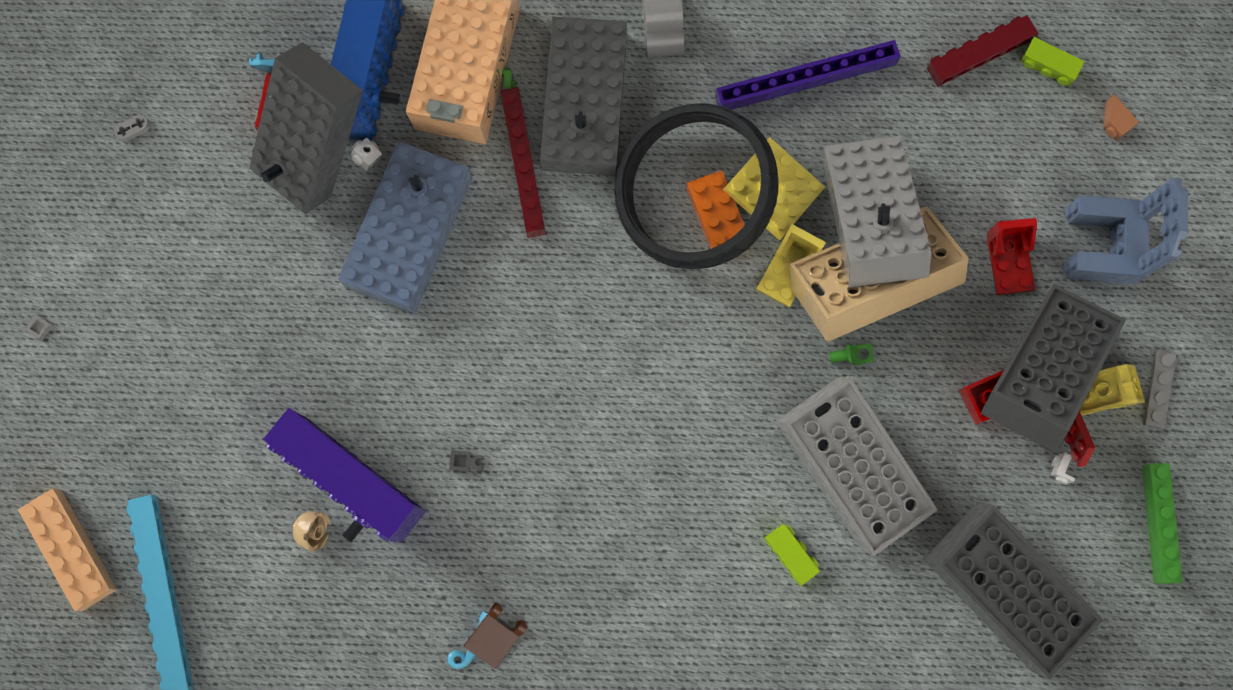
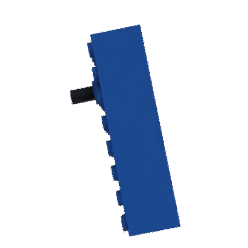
M346 0L331 65L363 90L349 138L357 140L368 138L372 141V137H375L377 133L376 120L380 119L381 108H379L381 102L395 105L400 103V94L383 90L384 86L388 85L389 74L387 73L389 67L391 68L393 65L392 52L397 48L396 35L401 31L400 18L405 14V6L402 0Z

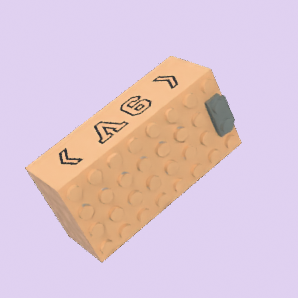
M519 0L434 1L406 108V114L415 130L487 144L503 80L502 70L506 68L520 12Z

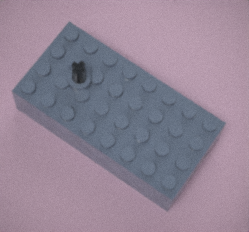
M398 141L338 278L341 284L347 289L415 314L472 181L469 167Z

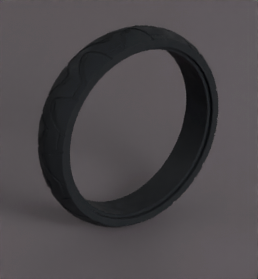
M695 103L681 105L652 118L636 132L626 146L620 158L615 177L614 194L617 212L625 231L632 241L654 260L682 269L711 268L738 257L749 249L762 235L769 224L777 203L779 188L778 169L773 151L767 139L744 116L714 104ZM696 122H711L725 125L739 132L750 142L759 161L761 188L751 217L736 235L712 249L699 252H679L658 245L643 229L635 211L633 188L641 160L659 138L677 127Z

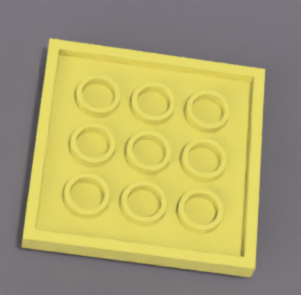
M769 137L767 142L776 160L779 188L774 213L766 229L780 240L788 232L791 224L794 225L823 191L825 186ZM756 153L723 189L750 215H752L756 207L761 188V172Z

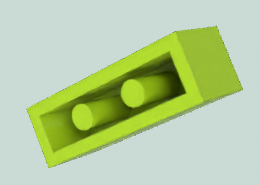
M1033 37L1020 60L1026 68L1036 69L1040 71L1041 75L1052 77L1064 86H1071L1085 62L1036 37Z
M783 523L763 539L796 583L802 586L820 572L818 569L820 565L814 557L810 558L807 555V548L803 542H798L795 539L794 530L789 525L786 526Z

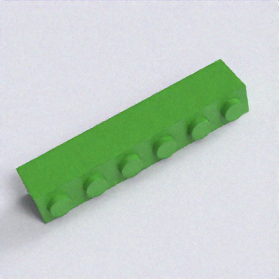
M1170 463L1143 465L1142 473L1154 584L1183 583Z

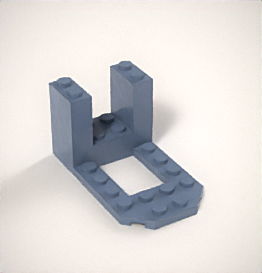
M1172 177L1143 200L1080 195L1065 209V218H1068V224L1113 227L1110 231V240L1113 241L1109 254L1078 251L1070 257L1063 267L1066 279L1135 284L1177 259L1182 251L1181 247H1179L1181 239H1186L1188 233V190L1185 187H1181L1183 183L1181 178ZM1161 211L1162 215H1164V223L1161 227L1163 242L1149 251V219Z

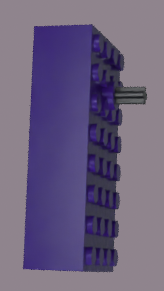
M289 407L263 438L268 443L266 447L270 451L282 455L281 459L285 463L295 468L297 467L299 474L310 480L312 479L314 481L312 484L321 491L330 493L328 496L336 503L339 502L345 505L344 509L353 515L354 521L342 536L351 543L364 527L377 530L376 534L383 540L393 541L394 543L396 541L403 542L426 512L311 420Z

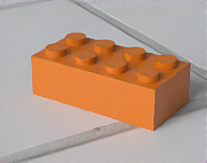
M722 170L688 182L686 186L687 193L710 249L731 239L744 226L735 200L723 191L728 183Z

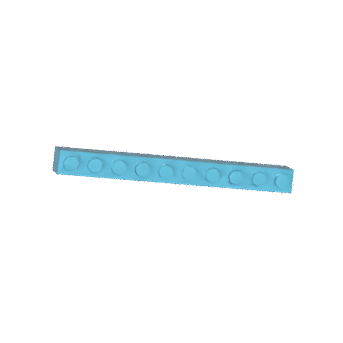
M147 495L128 500L127 513L132 521L130 530L132 536L135 537L134 551L139 559L138 572L142 575L143 580L141 589L146 596L145 610L150 617L149 631L153 634L154 638L152 648L154 653L157 654L156 669L161 676L160 690H194L157 496Z

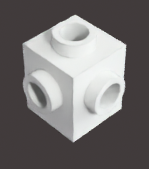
M365 138L363 141L358 140L352 146V160L358 166L361 165L366 171L376 164L382 156L377 144L368 138Z

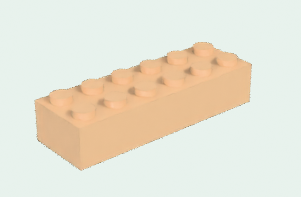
M52 488L18 509L74 611H84L118 590L62 490Z

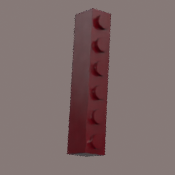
M1028 15L1022 18L1018 16L1011 20L1010 24H1001L993 32L981 34L975 41L968 40L962 47L958 49L954 47L942 57L940 55L935 56L930 60L927 70L936 86L939 87L1029 43L1039 33Z

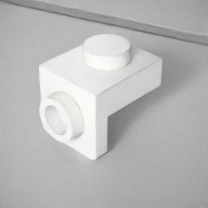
M1061 453L1059 456L1056 455L1052 462L1054 468L1051 476L1056 478V482L1064 485L1075 481L1074 477L1065 474L1071 460V455L1067 453Z

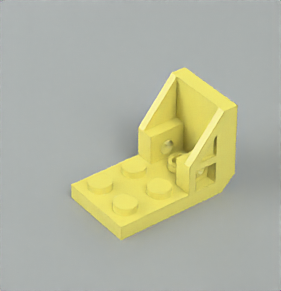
M791 224L756 290L789 308L796 297L790 288V263L822 251L826 242Z
M1125 364L1100 370L1080 408L1081 415L1145 403L1135 365Z

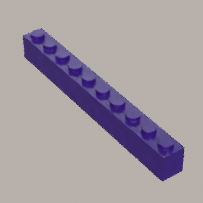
M892 40L716 88L715 98L718 106L733 110L897 65L901 56L896 41Z

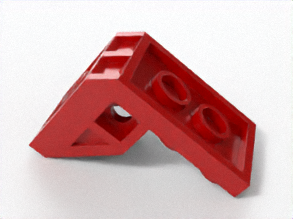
M1036 218L997 222L988 231L987 243L996 296L1035 291L1029 253L1034 250L1037 231Z
M1079 410L1064 441L1066 444H1069L1071 457L1076 461L1077 466L1083 467L1087 465L1095 445Z

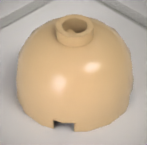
M308 511L300 515L293 524V538L300 547L315 552V549L320 550L325 545L329 533L325 534L327 524H330L329 516L318 511Z

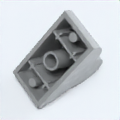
M641 0L647 57L684 55L682 0Z

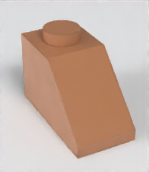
M1114 94L1105 102L1104 128L1107 135L1117 141L1135 127L1139 121Z

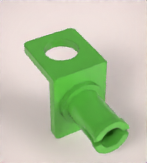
M846 343L847 347L845 350L829 351L831 363L848 361L852 365L874 362L871 343L855 346ZM867 349L869 351L868 358L860 359L858 356L859 350Z

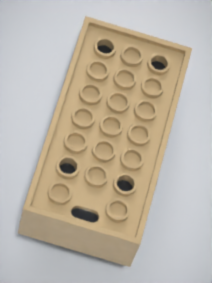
M927 206L921 208L920 211L931 248L928 278L849 288L840 243L790 263V288L827 342L965 283L969 258Z

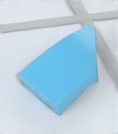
M259 53L256 59H249V65L260 70L272 72L275 59H264L262 54Z

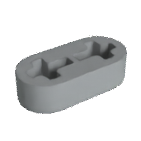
M136 115L118 124L114 129V134L119 140L126 142L147 132L150 128V122L145 116ZM140 120L143 122V127L141 128L138 126ZM122 129H125V130H126V132H125L126 135H125V136H123V135L121 134V133H122V131H121Z

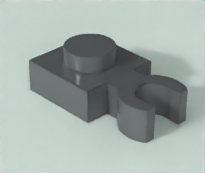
M451 450L449 470L470 472V466L476 470H483L484 467L477 466L476 462L479 459L484 460L485 457L476 455L474 458H471V452Z

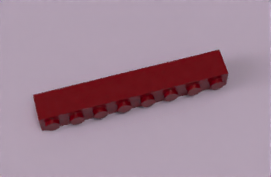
M519 87L500 90L527 238L546 235Z

